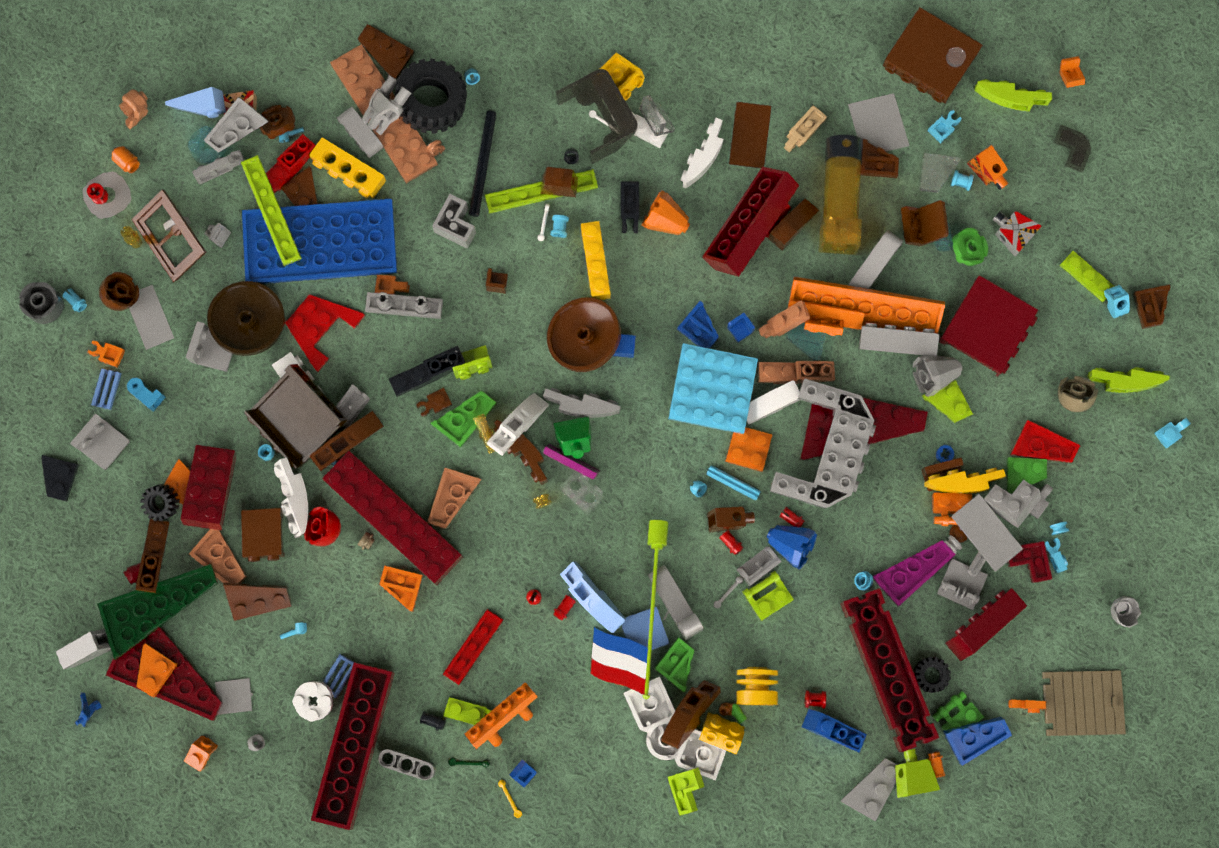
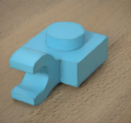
M1187 418L1175 426L1172 422H1169L1154 434L1163 446L1168 448L1182 438L1179 432L1191 423Z
M1058 538L1053 539L1054 547H1051L1048 541L1044 544L1057 574L1067 570L1066 566L1068 563L1065 556L1061 555L1060 551L1058 552L1060 541Z

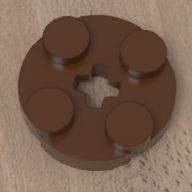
M274 105L261 113L269 122L259 129L269 139H275L277 136L287 131H292L295 128V115L289 106L285 108L281 107V105Z

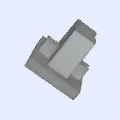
M218 223L216 226L209 225L204 234L218 247L222 248L231 232Z

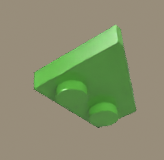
M678 637L654 669L682 692H685L694 649Z

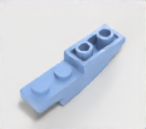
M573 561L560 574L570 588L568 590L578 602L611 633H614L626 621V618L605 592L600 591L576 561Z

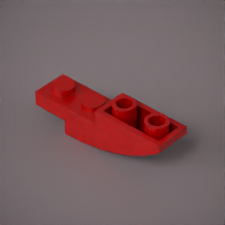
M304 134L290 145L277 158V163L266 172L274 193L280 192L282 190L281 187L289 182L310 158V153L316 145Z

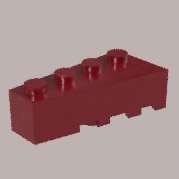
M1013 588L1006 592L1004 589L994 596L996 600L993 603L991 601L986 603L981 608L983 611L980 614L975 613L968 619L969 623L966 626L964 624L955 631L956 634L945 643L959 661L977 652L1027 607L1026 603Z

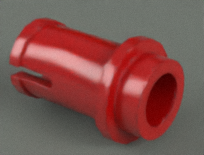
M785 507L783 511L789 517L782 512L779 517L793 527L801 528L805 522L802 519L803 517H799L788 507Z
M729 530L719 537L731 550V554L737 555L743 549L742 543H739Z
M565 595L557 609L554 608L555 612L553 615L563 621L564 618H567L566 615L576 601Z

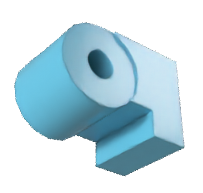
M1120 285L1104 291L1105 297L1108 300L1107 308L1113 318L1129 313V294Z

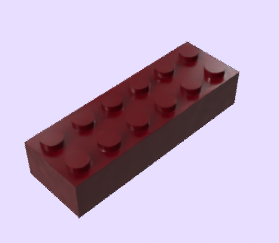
M762 167L702 258L716 271L739 277L785 209L799 184L786 171Z

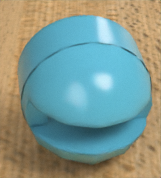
M473 68L465 71L464 78L467 84L474 85L479 82L480 76L478 71Z
M264 444L258 449V456L265 461H270L275 456V451L270 445Z
M693 481L694 484L690 486V491L695 496L702 497L707 490V485L702 481Z

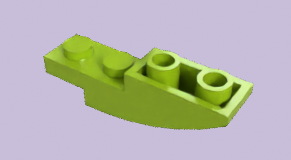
M984 79L978 81L974 88L975 92L989 101L1020 111H1030L1033 105L1048 106L1052 100V92H1046L1045 90L1028 91L1027 89L1015 90V83H1009V81L991 82Z
M1138 367L1128 371L1127 375L1120 371L1110 373L1106 372V369L1094 368L1088 373L1087 379L1106 384L1105 391L1130 393L1157 387L1167 382L1170 376L1164 375L1161 371L1146 372L1145 369Z

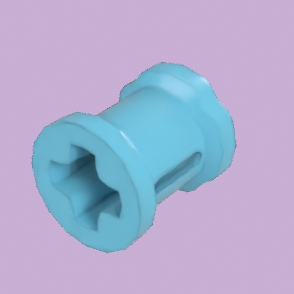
M955 170L950 186L954 187L956 185L969 191L974 175L968 176Z
M553 215V230L550 232V235L561 238L567 237L566 224L569 221V217Z

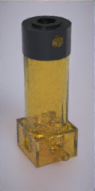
M834 135L826 139L823 220L819 229L818 252L856 255L861 245L862 219H859L863 140L857 136Z

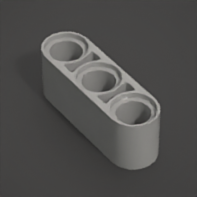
M350 107L336 117L338 122L343 124L350 137L355 139L359 148L365 151L368 159L384 148L380 140L367 124L361 120L362 118L353 107Z
M383 750L378 758L381 766L422 780L432 779L436 773L435 766L432 763L394 750ZM387 753L393 755V762L391 764L384 762V756ZM405 759H409L412 762V768L408 771L404 770L402 766ZM424 765H428L431 768V774L428 777L423 776L421 773Z

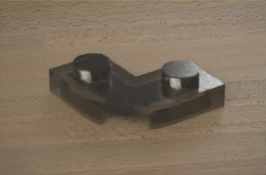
M1060 125L1053 143L1070 149L1064 166L1082 173L1091 151L1089 140L1081 132Z

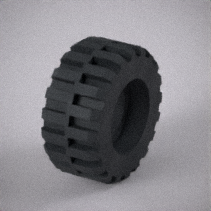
M430 58V61L421 59L417 64L413 62L409 64V69L407 67L403 69L397 79L395 96L401 89V86L412 94L402 106L404 110L400 117L403 116L402 121L405 124L410 123L411 128L414 130L417 128L421 129L422 133L431 131L432 134H435L438 130H441V132L447 131L448 126L454 127L463 115L467 98L466 83L462 80L461 73L459 71L455 72V67L452 65L447 66L445 61L440 60V62H437ZM423 86H435L445 92L448 100L440 106L430 107L418 102L413 93Z

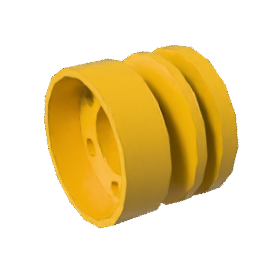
M747 667L737 670L738 676H745V679L737 680V684L745 685V689L736 691V704L778 705V692L769 690V686L778 684L776 680H769V677L778 676L777 670H771L767 667Z

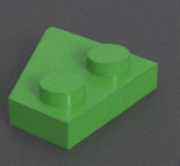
M1007 458V492L1010 494L1016 490L1023 480L1033 485L1047 479V459Z

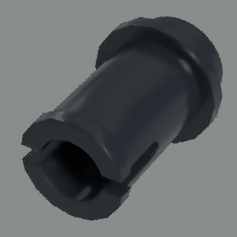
M423 711L420 723L434 727L438 731L439 729H444L446 719L442 715L439 717Z

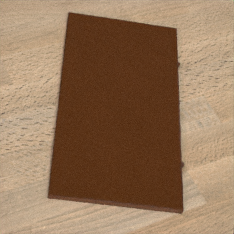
M744 102L736 103L729 159L730 165L754 168L764 167L771 106Z

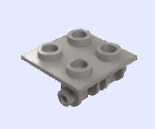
M951 559L937 594L973 610L975 604L979 602V595L988 574L980 571L976 577H972L967 573L968 565Z

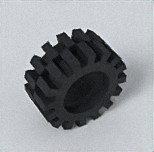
M164 484L146 489L145 493L142 494L144 498L140 502L144 503L141 508L146 509L143 513L145 515L150 514L148 518H154V521H161L176 514V509H179V505H176V503L180 502L179 499L175 498L178 494H173L175 489H169V485ZM157 495L164 499V509L157 507L155 503Z
M928 657L919 661L914 668V675L919 688L929 693L944 690L951 680V670L948 669V664H945L944 660L938 659V657ZM929 667L936 668L939 672V679L934 683L927 681L925 678V671Z

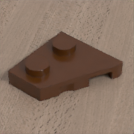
M310 166L281 187L294 206L318 204Z

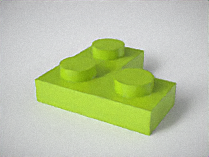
M699 767L667 777L679 816L697 811L692 791L705 787Z

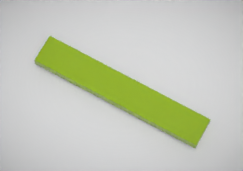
M257 155L242 161L241 165L283 265L286 266L301 260L302 258L259 156Z
M594 169L575 173L578 178L577 193L598 188ZM542 181L485 194L489 213L562 196L541 194Z

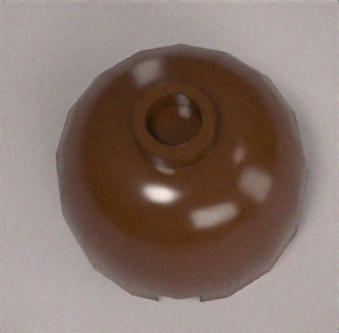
M114 272L102 281L99 287V297L107 308L123 311L129 309L138 301L139 288L137 285H134L131 276L122 272Z

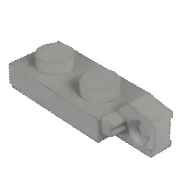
M237 150L224 158L216 159L208 165H202L192 172L198 184H203L233 170V167L240 165L244 158L240 150Z

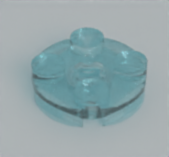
M208 126L197 130L188 142V148L192 157L202 164H210L218 158H223L226 153V149L219 153L213 148L203 149L205 147L204 139L213 129Z

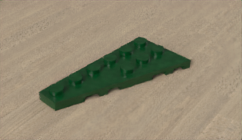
M212 564L158 582L156 593L134 590L97 603L114 660H117L217 585L218 581Z

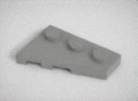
M238 97L204 141L219 153L269 121L241 97Z

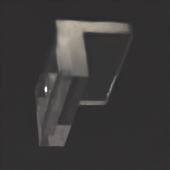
M650 95L644 96L639 110L654 135L660 136L673 133L675 128L660 103H654Z

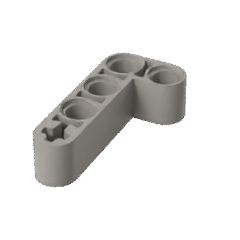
M887 230L848 286L869 289L904 241Z
M665 565L657 569L656 591L660 598L663 599L665 607L682 636L687 640L703 631V626L697 615L691 610ZM653 571L647 574L651 583L653 581Z

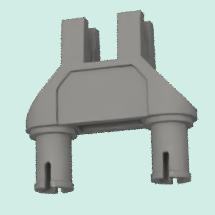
M388 75L382 87L376 89L371 96L369 107L361 119L365 124L368 123L367 126L370 129H376V132L380 135L383 134L390 123L400 117L404 111L402 106L412 94L401 86V89L392 100L390 94L397 85V80Z

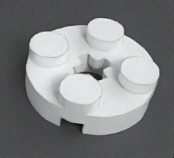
M308 681L296 690L292 702L297 713L304 719L309 721L320 720L326 717L333 708V692L324 682ZM310 696L312 698L315 696L318 698L316 700V702L318 703L317 706L315 704L312 705L310 703Z

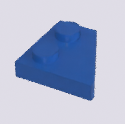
M702 301L698 302L677 328L679 332L699 347L710 349L719 338Z

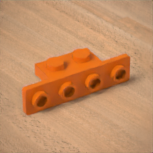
M790 299L788 308L799 301ZM805 302L810 319L804 322V329L810 332H823L831 336H842L844 327L858 330L862 327L863 311Z

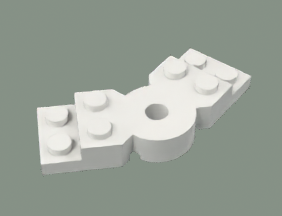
M660 677L649 681V699H644L643 694L632 689L624 693L639 730L647 733L646 744L654 757L661 760L675 759L677 766L686 770L699 767L702 776L716 780L726 750L699 740L701 731L695 729L679 749L670 745L664 746L661 743L660 738L664 734L675 709Z

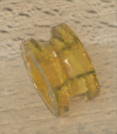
M549 494L533 499V503L537 504L536 509H541L552 503L548 499Z

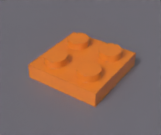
M746 427L744 434L733 432L725 462L763 472L772 434Z

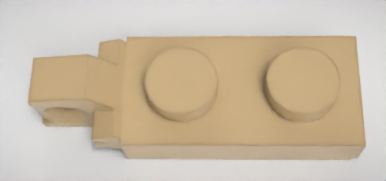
M813 105L789 131L787 135L789 140L785 143L784 149L790 153L796 145L799 148L804 145L825 122L827 116Z

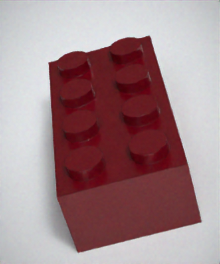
M202 445L195 446L180 518L183 525L222 531L236 462L235 450Z

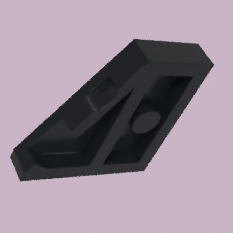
M42 455L41 460L47 496L67 502L79 465Z

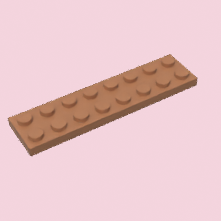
M361 44L333 60L330 64L360 112L364 115L369 107L371 96L376 89L382 87L385 80ZM391 92L390 98L393 100L395 96L393 92ZM402 116L390 123L382 135L378 134L376 129L372 131L382 143L386 153L404 181L408 183L437 166L438 163L433 156H430L431 152L426 150L427 146L417 130L412 129L410 123L405 124L402 121Z

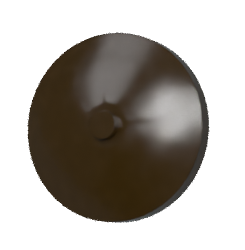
M241 281L226 286L216 294L208 309L207 324L213 339L222 349L235 355L251 356L266 351L277 342L284 329L285 313L280 299L270 288L253 281Z

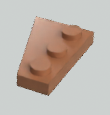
M444 468L427 523L446 529L481 479Z
M210 529L189 553L202 566L212 564L216 577L222 583L240 585L247 577L220 530Z

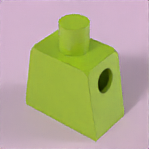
M915 749L904 751L906 763L895 766L897 797L901 798L940 790L930 761L928 759L918 761Z

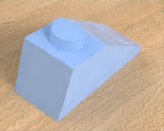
M214 87L165 101V104L169 107L207 116L208 118H216L219 114L226 112L223 91Z

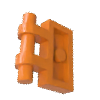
M933 493V513L941 514V516H934V524H941V526L957 525L948 514H955L972 500V494Z

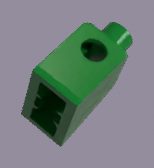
M589 416L553 423L556 440L563 455H572L575 459L583 457L585 452L591 451L592 431Z

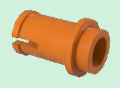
M940 752L929 753L927 758L931 763L936 778L946 775L941 759L943 755H940Z

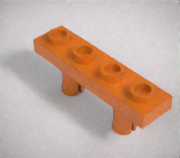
M525 682L477 724L471 727L465 733V736L476 749L487 740L494 747H498L503 739L497 731L517 714L524 721L530 720L533 713L528 708V705L537 698V695Z

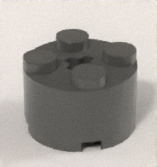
M33 282L26 285L19 296L21 311L34 322L40 324H48L55 321L61 315L64 308L63 298L60 293L46 282Z

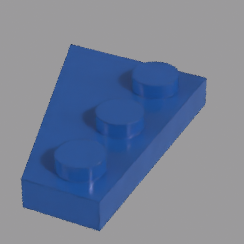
M1002 717L943 731L953 753L962 766L1012 736Z

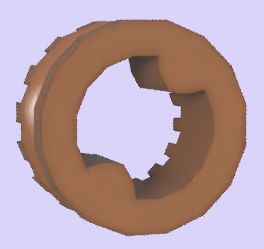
M436 140L427 146L426 150L431 152V157L444 152L445 147L441 146V140Z

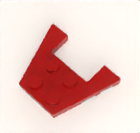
M309 294L285 324L314 369L319 372L329 360L314 348L319 340L338 318H341L355 329L365 315L356 310Z

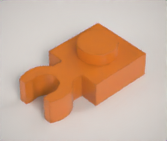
M92 341V344L97 346V350H88V353L94 357L100 355L98 359L100 362L118 368L125 350L109 343H105V346L102 347L99 342Z
M1009 700V708L1028 709V713H1040V710L1046 709V701Z

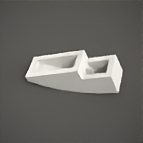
M795 381L788 382L751 401L747 416L748 425L800 401L797 399L800 391Z

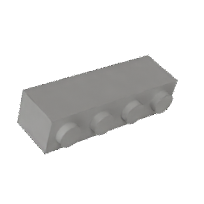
M866 323V327H861L859 349L937 357L939 334H936L934 329L923 328V332H916L914 327H904V330H896L894 325H885V328H877V324Z

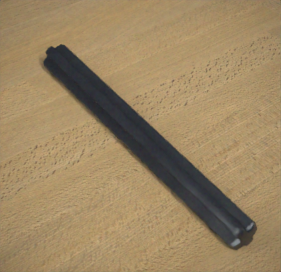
M491 110L486 112L469 209V215L472 217H478L481 208L496 121V112Z

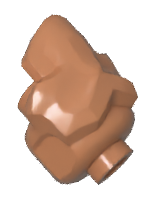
M134 89L127 92L122 97L123 102L119 104L122 112L128 116L125 123L129 129L136 126L148 113L147 96L142 91L138 92Z

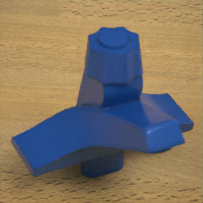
M81 692L82 711L75 723L77 726L82 724L85 727L93 713L101 708V704L96 700L88 706L86 694Z

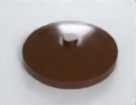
M590 297L578 298L562 306L553 316L547 331V344L552 357L564 368L575 372H588L603 366L615 354L621 339V325L614 310L605 302Z

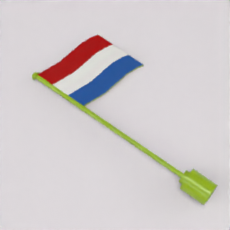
M650 520L647 545L655 550L648 647L627 638L604 633L595 627L593 635L590 674L603 681L635 690L643 694L644 699L650 698L648 693L658 552L667 546L668 522L663 520Z

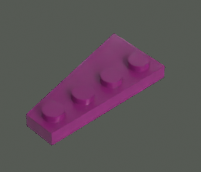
M942 540L873 576V580L898 607L956 554Z

